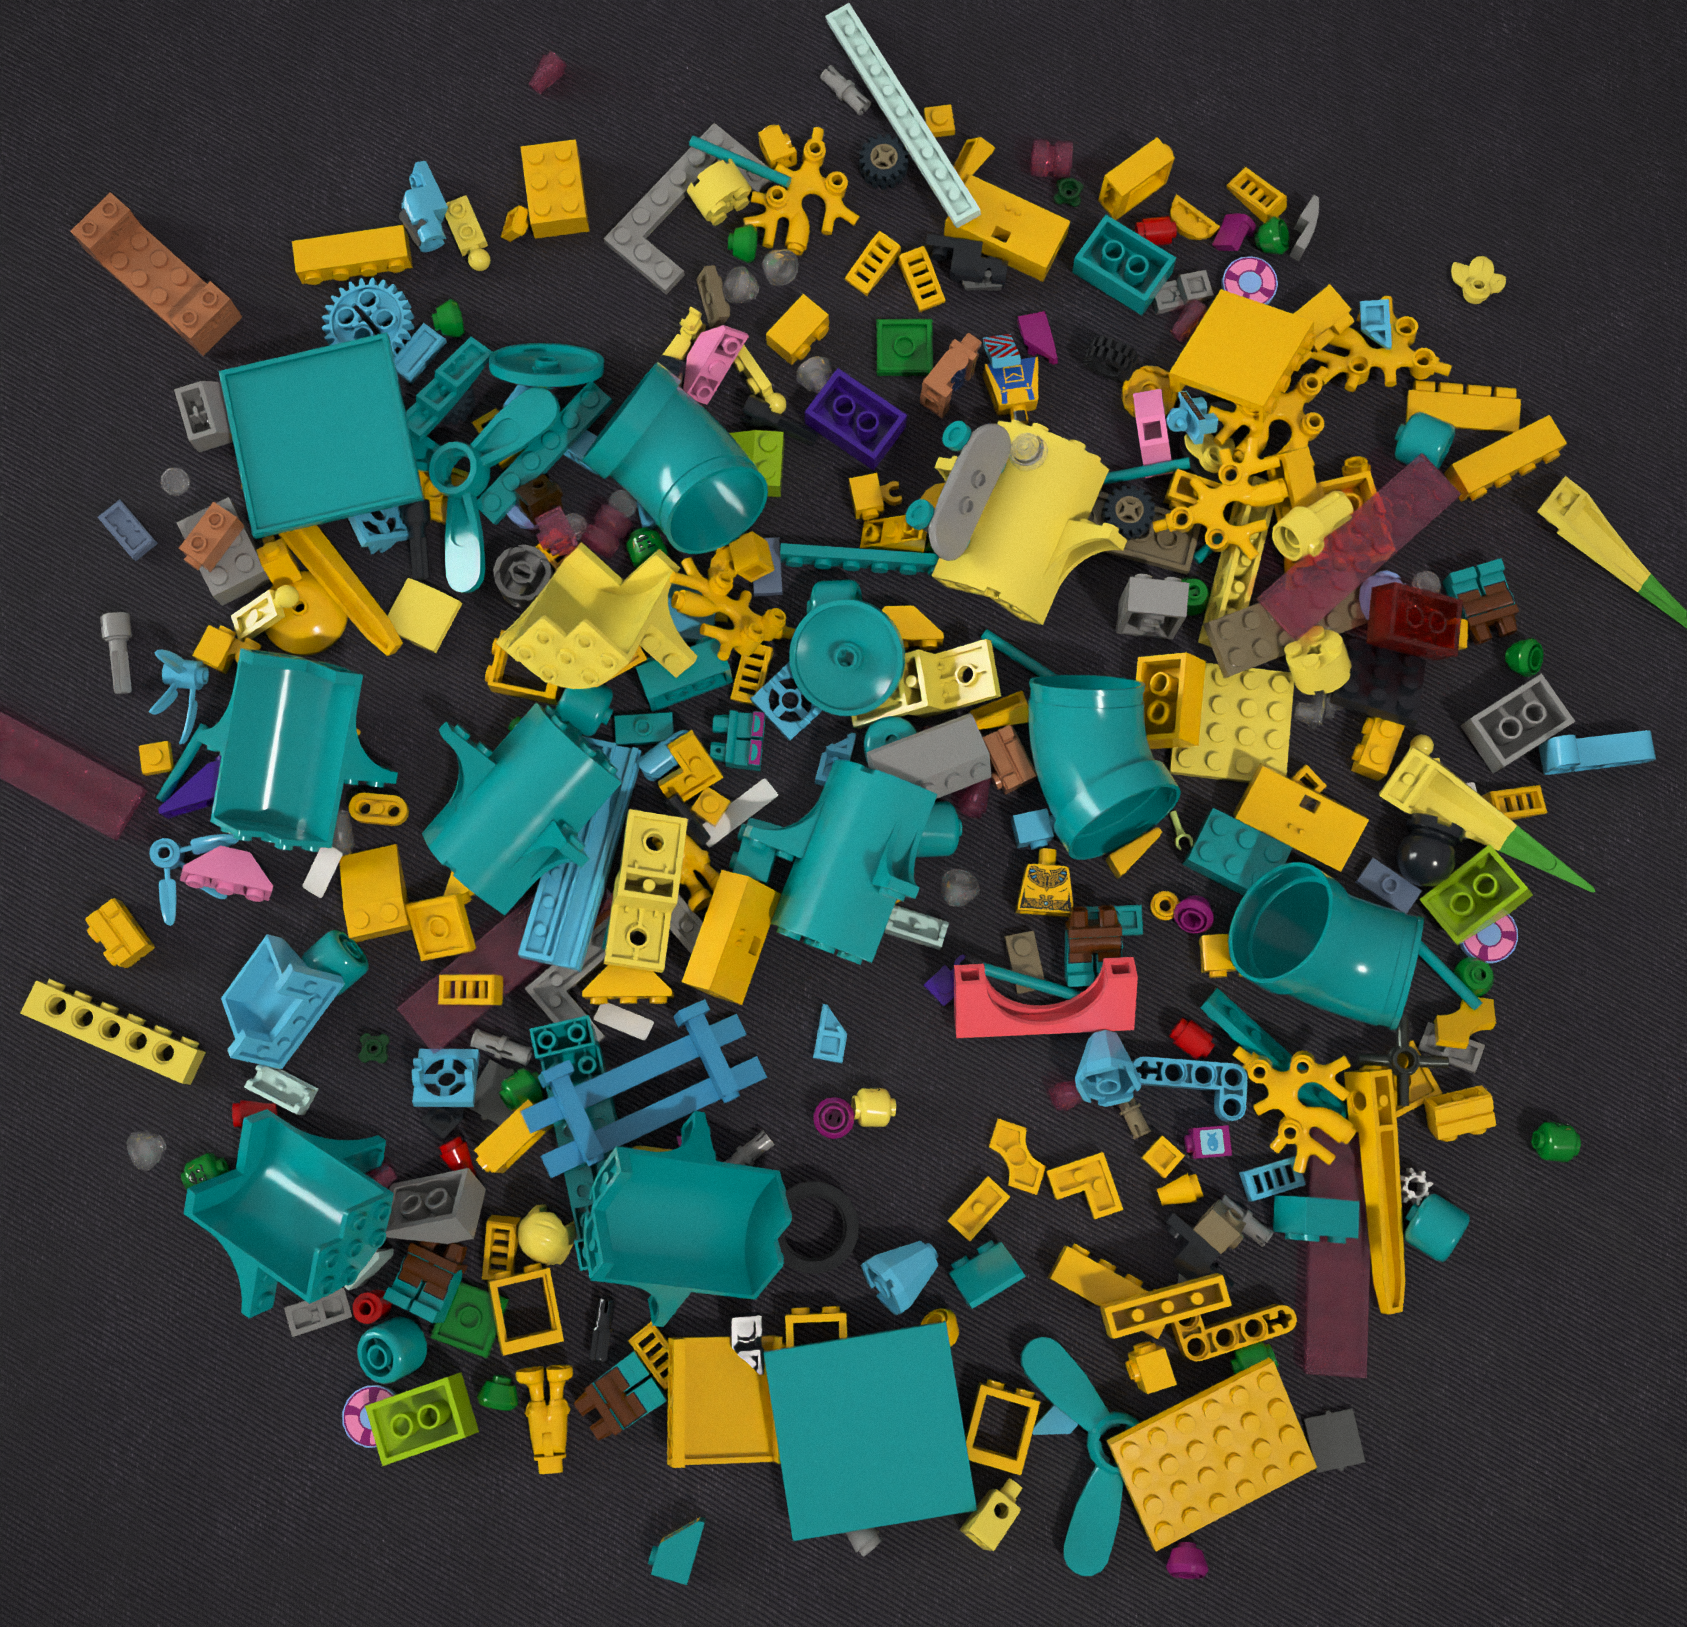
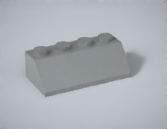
M970 713L867 752L869 769H876L938 794L937 798L991 778L990 754Z

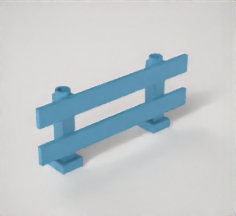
M705 999L679 1010L673 1018L678 1027L686 1026L689 1033L688 1036L575 1087L569 1077L575 1071L570 1060L541 1072L538 1079L542 1087L545 1088L550 1085L554 1096L520 1111L530 1134L565 1118L574 1138V1141L540 1156L550 1178L586 1162L589 1167L605 1160L604 1154L615 1149L616 1146L620 1147L722 1099L724 1104L740 1096V1090L766 1079L767 1076L757 1056L729 1068L720 1047L747 1035L737 1013L709 1026L705 1014L710 1008ZM698 1057L701 1058L710 1078L594 1131L585 1112L586 1108Z

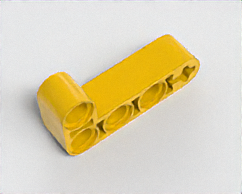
M1272 1304L1204 1326L1201 1315L1191 1317L1190 1322L1186 1325H1181L1179 1321L1170 1324L1181 1354L1193 1361H1203L1288 1333L1296 1326L1297 1318L1294 1310L1290 1307ZM1278 1312L1286 1315V1318L1282 1319L1283 1325L1275 1322L1267 1324L1265 1319L1272 1320L1277 1318ZM1254 1319L1258 1324V1331L1253 1336H1248L1245 1332V1325L1249 1320ZM1221 1329H1227L1230 1335L1229 1341L1225 1345H1219L1216 1341V1335ZM1193 1338H1198L1201 1342V1349L1197 1354L1191 1355L1187 1349L1188 1342Z

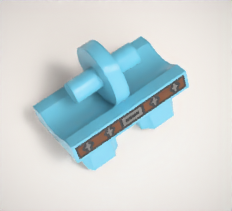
M1187 391L1178 392L1180 399L1179 408H1172L1169 411L1166 424L1174 432L1186 431L1195 445L1203 444L1204 434L1216 433L1218 418L1214 413L1206 414L1207 402L1203 397L1191 398Z

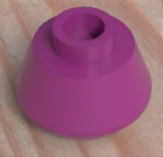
M1197 895L1189 896L1179 902L1173 912L1176 924L1189 933L1207 931L1212 926L1214 920L1209 902Z
M832 1097L823 1100L814 1112L816 1129L820 1134L831 1139L845 1136L854 1124L852 1107L841 1098Z
M1191 1542L1178 1543V1548L1172 1549L1166 1564V1570L1172 1577L1181 1579H1200L1205 1577L1209 1571L1203 1551L1197 1549L1196 1544Z

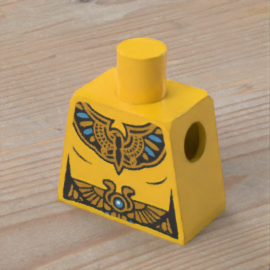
M1039 849L1038 864L1026 865L1015 913L1069 917L1070 909L1073 907L1069 867L1056 866L1057 850Z

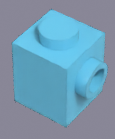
M1047 808L1012 816L1011 825L1017 848L1030 846L1031 850L1048 846L1047 842L1051 841L1054 837L1055 818L1053 815L1049 816Z

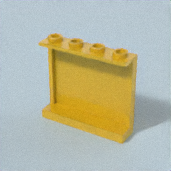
M1221 289L1170 370V390L1181 392L1185 385L1259 411V422L1263 423L1268 414L1274 413L1281 392L1285 393L1287 391L1293 372L1299 371L1306 350L1310 351L1316 340V334L1313 333L1314 321Z
M776 1335L762 1336L764 1351L786 1348V1343L782 1342V1337ZM730 1336L668 1338L667 1465L672 1468H685V1465L756 1462H775L781 1464L765 1359L764 1375H759L731 1348Z

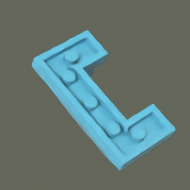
M267 934L221 998L235 1040L228 1048L230 1058L283 1069L345 985L342 976L309 968L284 939Z

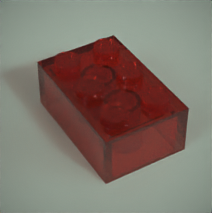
M1397 582L1372 587L1366 644L1434 661L1457 657L1463 600Z

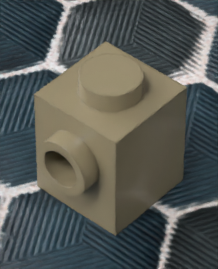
M1218 1199L1199 1219L1193 1230L1222 1254L1228 1247L1232 1250L1235 1249L1243 1240L1244 1236L1241 1233L1246 1223L1238 1211L1228 1208Z

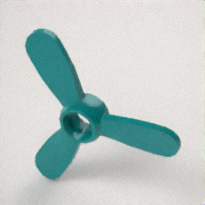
M533 387L516 397L494 416L470 445L464 442H448L440 446L428 436L421 442L411 437L418 471L429 473L432 484L443 495L448 497L445 529V568L448 584L455 591L462 593L474 592L484 580V540L476 497L480 496L488 485L490 467L525 449L552 428L559 418L560 406L558 399L545 388ZM467 457L470 460L468 478L463 484L454 486L451 481L453 467L460 459Z
M1038 1337L1030 1340L1024 1346L1021 1352L1022 1369L1031 1382L1055 1407L1088 1431L1087 1449L1090 1458L1096 1464L1075 1505L1064 1542V1559L1067 1566L1074 1573L1081 1576H1093L1101 1572L1109 1560L1119 1523L1124 1482L1116 1462H1109L1110 1458L1104 1454L1099 1438L1112 1427L1126 1424L1125 1428L1128 1430L1140 1422L1124 1412L1113 1411L1109 1413L1087 1375L1065 1349L1051 1338Z

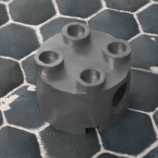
M525 544L518 545L519 547L513 549L510 547L504 550L497 558L493 569L495 583L503 598L512 606L521 609H527L554 574L545 554L536 547Z

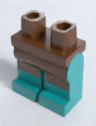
M1502 558L1477 565L1475 568L1473 566L1449 573L1442 582L1456 618L1468 621V633L1475 645L1492 639L1489 626L1496 625L1500 637L1512 635L1518 630L1515 616L1519 613V610L1503 573L1505 567Z
M1114 905L1099 906L1098 919H1088L1087 907H1071L1069 921H1065L1064 978L1068 987L1090 986L1094 982V976L1095 979L1098 977L1104 958L1122 957V926L1117 918ZM1093 954H1094V972H1093Z
M411 1242L407 1250L408 1253L402 1261L401 1269L392 1287L387 1288L383 1299L405 1310H410L409 1312L431 1323H444L461 1282L462 1274H465L468 1265L463 1263L468 1247L458 1242L449 1243L444 1254L437 1251L440 1243Z
M635 1350L584 1389L586 1392L574 1402L575 1407L582 1416L595 1407L601 1414L602 1418L590 1426L598 1441L610 1436L612 1433L617 1435L668 1400V1397L654 1376L630 1393L626 1392L651 1373Z

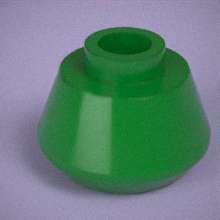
M1274 216L1259 226L1258 232L1255 233V242L1259 249L1270 254L1281 255L1285 253L1289 247V233L1283 219Z
M749 224L735 228L734 233H729L728 250L733 251L734 257L746 263L755 260L758 238L757 228Z
M449 299L436 307L437 313L432 314L435 330H441L444 336L460 338L465 331L458 302Z
M1188 577L1182 579L1181 582L1189 583L1187 615L1192 616L1202 613L1207 608L1209 602V588L1203 581L1197 578Z
M1533 638L1515 642L1506 651V663L1511 670L1523 677L1529 678L1536 674L1542 666L1543 648Z
M1464 958L1454 969V974L1477 997L1486 994L1493 985V970L1486 961L1480 958Z
M494 1374L493 1379H487L477 1394L479 1404L498 1410H513L518 1405L516 1385L511 1383L512 1378Z

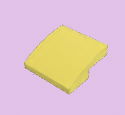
M407 578L388 614V618L399 637L409 640L416 646L437 653L463 603L430 586Z

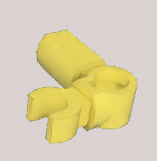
M693 307L689 308V315L685 319L682 318L680 322L682 326L680 334L675 336L662 355L680 360L685 359L693 347L692 342L695 343L700 333L705 332L706 325L700 320L701 312Z

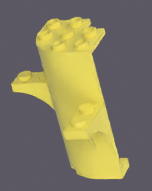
M1011 420V422L998 421L997 424L1007 430L1011 440V450L1006 466L996 482L970 538L967 549L959 558L953 561L939 558L932 577L947 588L990 597L1020 620L1043 625L1055 595L1067 575L1090 556L1109 550L1123 551L1127 539L1119 534V529L1112 524L1103 523L1100 526L1088 520L1109 471L1100 462V457L1085 450L1086 445L1073 439L1069 441L1048 432L1049 429L1041 424L1033 423L1032 426H1028L1018 420ZM952 456L951 459L939 457L934 468L939 471L945 482L958 458L957 456Z
M582 542L563 558L543 590L496 642L517 662L520 661L544 682L570 689H587L607 682L630 663L639 645L675 678L694 664L698 657L680 636L669 611L668 593L672 585L670 583V576L672 572L678 573L680 570L676 563L658 549L623 580Z

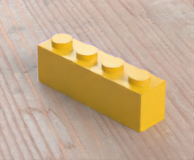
M403 225L292 241L295 271L302 284L317 285L322 281L333 279L345 281L353 276L372 277L380 272L390 271L399 273L407 268H413L409 237Z
M1548 415L1451 464L1444 475L1460 502L1468 498L1474 501L1487 493L1486 489L1494 485L1496 488H1500L1512 480L1511 476L1517 473L1520 476H1524L1536 468L1535 464L1541 461L1547 464L1561 455L1559 451L1567 443L1551 416Z
M1309 447L1288 450L1264 457L1266 459L1278 455L1281 466L1267 470L1269 481L1276 479L1278 481L1285 480L1289 497L1283 498V502L1274 504L1277 522L1294 507L1303 506L1308 508L1320 500ZM1327 536L1324 537V548L1319 555L1313 557L1309 554L1299 560H1290L1285 557L1287 570L1306 568L1332 559Z
M1075 1243L1072 1248L1064 1245L1048 1275L1049 1279L1097 1306L1148 1292L1141 1288L1143 1284L1141 1280L1128 1273L1125 1278L1114 1273L1117 1268L1116 1266L1103 1259H1100L1098 1263L1088 1258L1090 1252ZM1165 1325L1143 1330V1332L1159 1339Z
M1218 1273L1099 1305L1107 1335L1112 1339L1232 1306L1224 1277Z

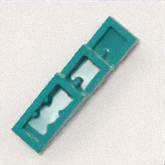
M470 337L435 370V378L416 395V403L406 411L411 437L421 442L439 424L489 362L490 354L493 353L491 350Z

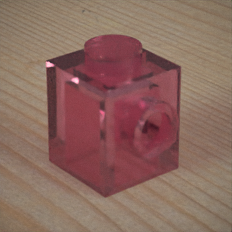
M561 506L534 518L540 530L536 537L543 550L549 548L552 556L557 554L560 556L566 555L574 549L575 545H578L577 538Z

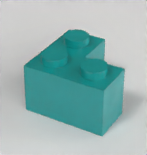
M1274 1195L1273 1232L1285 1233V1239L1320 1242V1236H1327V1242L1346 1244V1238H1358L1360 1201Z

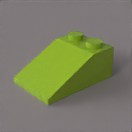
M751 430L729 433L765 478L768 487L767 496L781 497L784 432Z
M1489 844L1452 873L1449 878L1438 884L1419 900L1452 940L1459 945L1510 914L1532 897L1533 894Z
M462 1373L365 1406L382 1466L479 1432Z

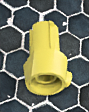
M1332 491L1308 508L1296 506L1273 526L1272 539L1279 552L1290 560H1299L1309 554L1313 557L1319 555L1324 548V537L1352 519V516L1349 514L1353 512V507L1349 499L1344 495L1345 493L1342 491Z

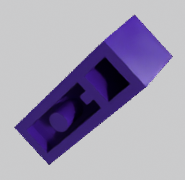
M218 756L215 758L216 761L206 764L158 808L159 814L169 819L212 806L222 756Z

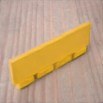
M1330 284L1294 313L1314 321L1313 333L1316 334V340L1312 350L1316 353L1335 338L1329 328L1339 335L1354 323V319L1349 314L1352 309ZM1306 350L1302 365L1313 356L1311 350Z
M1414 380L1413 390H1408L1406 423L1413 414L1424 412L1451 423L1458 429L1514 433L1519 430L1521 399H1515L1516 388L1495 387L1493 397H1490L1491 386L1468 384L1465 395L1463 394V384L1440 382L1438 392H1435V382Z

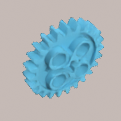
M361 278L357 287L352 282H349L350 290L348 291L340 287L341 296L339 298L331 296L335 304L334 306L326 305L325 308L329 315L322 316L326 325L322 326V330L326 334L324 338L327 343L334 345L375 335L369 325L353 309L356 305L367 319L374 324L380 334L388 333L393 356L397 357L395 349L397 347L401 349L406 348L402 340H411L407 330L414 329V325L410 321L414 319V315L410 310L412 307L408 300H406L403 292H398L394 284L388 287L385 280H382L378 285L374 278L370 279L369 285H366ZM374 301H375V303H374L372 306L367 307V305H368L370 302H374ZM353 318V320L350 323L345 324L347 320ZM387 321H392L390 325L383 326Z

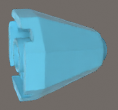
M1109 1030L1094 1032L1087 1041L1075 1076L1076 1088L1083 1101L1091 1103L1092 1098L1098 1100V1105L1108 1107L1129 1102L1133 1098V1091L1136 1089L1138 1092L1141 1088L1140 1076L1116 1032Z
M918 1241L877 1254L862 1263L861 1268L871 1289L876 1286L880 1292L876 1295L880 1302L896 1316L908 1309L938 1267L936 1260L938 1254L930 1243L924 1244L922 1241Z

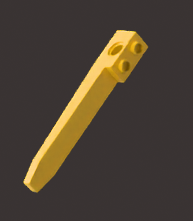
M314 525L278 534L362 634L386 656L395 654L403 642L393 624L320 528Z
M1392 1069L1344 1072L1345 1088L1350 1091L1346 1097L1348 1119L1354 1124L1353 1128L1357 1130L1356 1132L1359 1133L1373 1284L1380 1312L1390 1315L1403 1312L1405 1292L1399 1145Z

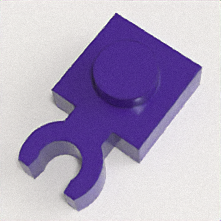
M960 955L955 960L954 965H960L965 956ZM946 965L923 985L943 1007L954 998V968L950 971Z

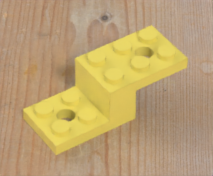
M980 640L937 654L919 649L905 653L903 676L895 692L886 702L872 711L851 716L853 727L863 728L870 726L878 719L888 716L901 717L909 714L927 718L1001 697L991 640ZM970 667L973 671V677L969 682L965 683L963 673Z
M629 809L620 870L614 883L604 964L663 973L671 913L678 901L687 818ZM649 837H656L661 841L662 848L653 851L647 847L646 840ZM634 931L643 933L646 942L640 946L634 945L630 940V933Z

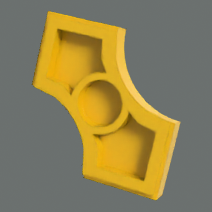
M1478 997L1483 1003L1475 1011L1462 999L1460 1009L1455 1013L1437 1015L1434 1020L1436 1045L1466 1049L1469 1044V1037L1473 1033L1493 1029L1496 1024L1494 999Z
M997 1119L989 1148L998 1152L1005 1160L1009 1171L1008 1186L1037 1195L1046 1166L1036 1161L1029 1153L1025 1140L1027 1128Z

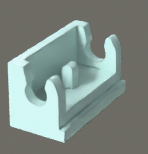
M894 905L884 933L941 950L949 922Z
M258 1064L255 1068L257 1070L256 1076L253 1079H249L244 1087L295 1114L305 1116L319 1089L279 1068Z

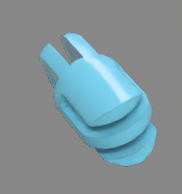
M680 730L638 759V766L646 779L656 781L678 765L667 745L689 732L688 730Z

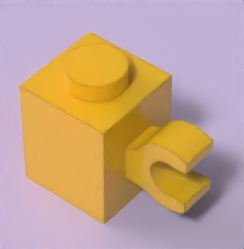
M877 473L849 478V491L855 519L862 518L864 521L878 518L884 511L883 501L893 506L901 504L902 496L892 497L889 494L890 491L899 489V482L892 481L880 486Z
M274 535L262 538L264 546L256 549L261 566L275 589L277 590L283 585H289L303 579L298 563L284 539L275 540Z

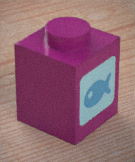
M1229 1125L1188 1129L1189 1135H1185L1184 1143L1186 1153H1191V1159L1232 1156Z

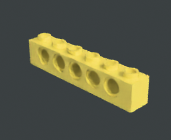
M1252 476L1248 479V483L1251 486L1269 482L1257 476ZM1234 501L1229 524L1241 526L1266 519L1269 528L1274 504L1264 507H1253ZM1268 530L1251 535L1250 542L1259 552V555L1251 561L1236 545L1229 544L1224 551H1221L1203 624L1249 607ZM1202 625L1198 643L1212 647L1204 625Z
M48 979L47 983L35 982L20 1014L177 1082L191 1085L206 1053L197 1048L198 1042L184 1036L179 1041L170 1037L172 1031L155 1025L154 1029L144 1025L146 1020L129 1013L127 1018L117 1014L119 1008L102 1002L100 1006L91 1003L92 996L75 990L74 994H70L64 991L66 985L52 979ZM65 1000L66 1009L59 1015L57 1005L60 1001ZM91 1011L93 1020L91 1024L85 1026L83 1018L87 1012ZM114 1023H118L120 1032L116 1037L112 1038L110 1028ZM145 1034L147 1043L144 1048L139 1049L137 1047V1039L140 1035ZM171 1045L174 1049V1055L169 1061H166L163 1057V1052L166 1047Z

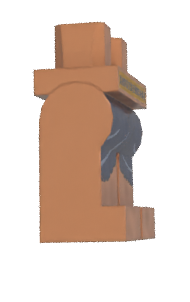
M967 333L961 342L954 339L949 346V350L922 383L920 404L940 418H943L949 410L953 391L959 390L963 386L965 379L969 381L974 375L976 360L979 357L977 351L982 343L979 339L970 333Z

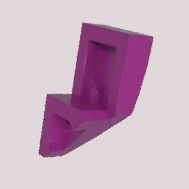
M1045 311L1018 316V327L1024 344L1028 346V354L1032 356L1039 354L1049 358V363L1058 364L1055 344Z

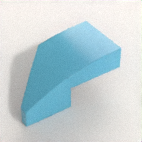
M856 733L847 735L846 739L836 744L832 743L826 746V751L821 755L815 784L825 785L834 760L850 761Z

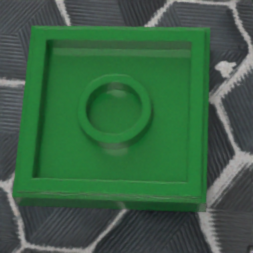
M876 319L877 376H928L933 369L932 319Z
M460 1282L444 1323H435L430 1338L488 1358L497 1336L489 1291ZM499 1295L504 1316L510 1299Z

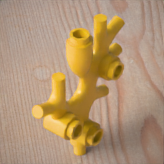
M813 128L812 138L808 139L804 146L803 164L799 170L792 171L781 163L776 166V171L792 178L787 190L781 186H772L768 189L767 193L752 192L751 202L764 205L766 211L757 216L743 218L744 226L752 224L755 227H763L765 229L762 246L765 248H773L778 220L785 217L789 220L785 241L787 252L792 255L803 254V251L807 249L810 226L808 217L802 208V200L809 194L818 195L825 202L826 210L821 233L824 235H832L836 218H843L853 226L860 218L859 215L848 209L842 201L848 185L847 177L838 171L830 173L827 178L822 177L819 168L824 162L826 153L825 143L822 141L824 134L822 128Z
M1383 296L1381 300L1389 299L1391 350L1370 347L1362 335L1351 327H1348L1339 335L1329 328L1335 338L1328 344L1347 349L1350 352L1349 355L1342 357L1320 350L1317 353L1313 351V356L1311 357V359L1328 365L1329 375L1322 381L1323 386L1340 372H1345L1347 382L1344 388L1349 392H1355L1357 385H1361L1368 380L1371 367L1381 368L1384 372L1385 386L1393 387L1397 384L1396 370L1400 367H1409L1410 373L1415 379L1423 380L1430 375H1434L1435 372L1449 376L1452 365L1440 362V358L1436 357L1434 352L1428 348H1420L1416 351L1409 348L1415 341L1418 323L1409 316L1397 319L1393 313L1391 296ZM1360 312L1356 320L1358 322H1360Z
M1321 366L1315 373L1304 375L1291 392H1281L1274 413L1268 414L1263 423L1259 422V411L1233 402L1236 405L1234 412L1225 411L1211 405L1207 414L1214 413L1218 421L1224 425L1213 438V441L1218 446H1222L1241 425H1246L1250 432L1233 450L1234 454L1232 455L1235 463H1241L1246 454L1248 438L1259 439L1257 453L1259 457L1268 441L1269 425L1274 420L1279 419L1287 422L1292 434L1288 443L1278 453L1308 447V442L1314 440L1323 430L1324 419L1315 412L1305 415L1303 406L1305 403L1311 402L1320 392L1323 386L1322 381L1329 375L1328 369ZM1311 457L1312 465H1313V467H1314V466H1315V463H1314V461H1313V459H1312V457Z
M1248 438L1246 454L1241 463L1233 461L1230 448L1220 450L1219 455L1222 466L1219 469L1218 476L1222 484L1218 488L1212 489L1206 486L1199 476L1194 477L1189 484L1198 494L1197 502L1188 508L1183 506L1176 507L1171 513L1165 514L1166 518L1153 521L1155 533L1167 529L1170 532L1178 531L1184 533L1190 531L1194 524H1203L1207 528L1205 542L1211 550L1221 552L1229 544L1238 546L1250 561L1259 555V552L1250 542V537L1255 533L1268 530L1266 519L1234 526L1225 520L1223 510L1232 501H1238L1253 507H1264L1283 502V498L1289 497L1285 480L1278 481L1276 479L1256 486H1251L1248 483L1250 475L1280 467L1278 455L1262 460L1259 459L1257 455L1259 439ZM1236 473L1237 476L1234 480H1227L1228 474ZM1181 517H1187L1185 524H1178V520ZM1216 536L1223 537L1220 544L1213 543Z
M690 557L685 558L681 562L687 575L677 572L671 573L670 583L699 591L702 594L684 589L675 591L671 599V607L677 609L678 613L693 617H706L720 612L732 620L734 624L732 630H726L705 623L700 627L701 635L714 638L720 642L721 646L717 654L720 660H728L733 648L743 656H750L763 640L772 641L774 638L780 640L782 637L792 640L796 629L785 625L786 615L781 609H769L763 616H760L749 608L752 594L749 591H742L738 600H732L727 596L733 588V578L729 573L725 571L719 572L718 568L711 567L707 570L708 579H705L699 573Z
M1238 1046L1232 1055L1243 1063L1242 1067L1248 1072V1076L1253 1082L1263 1083L1268 1089V1096L1253 1105L1258 1116L1272 1109H1279L1285 1115L1279 1122L1278 1136L1269 1145L1270 1148L1276 1153H1280L1286 1144L1295 1143L1297 1155L1293 1170L1299 1173H1305L1310 1155H1316L1326 1164L1330 1165L1336 1155L1314 1140L1309 1134L1310 1129L1318 1127L1338 1143L1343 1142L1345 1145L1353 1138L1357 1130L1353 1128L1354 1124L1331 1109L1303 1105L1298 1099V1091L1304 1084L1314 1082L1322 1085L1341 1101H1344L1350 1091L1340 1085L1335 1080V1076L1351 1066L1346 1056L1332 1063L1322 1065L1315 1062V1058L1310 1052L1302 1050L1292 1056L1289 1070L1281 1072L1273 1068L1272 1062L1266 1056L1258 1055L1255 1052L1250 1054L1241 1046ZM1300 1062H1305L1309 1067L1301 1070L1297 1065ZM1262 1067L1265 1069V1073L1257 1074L1254 1069ZM1289 1127L1294 1128L1296 1133L1292 1135L1287 1134L1285 1129Z

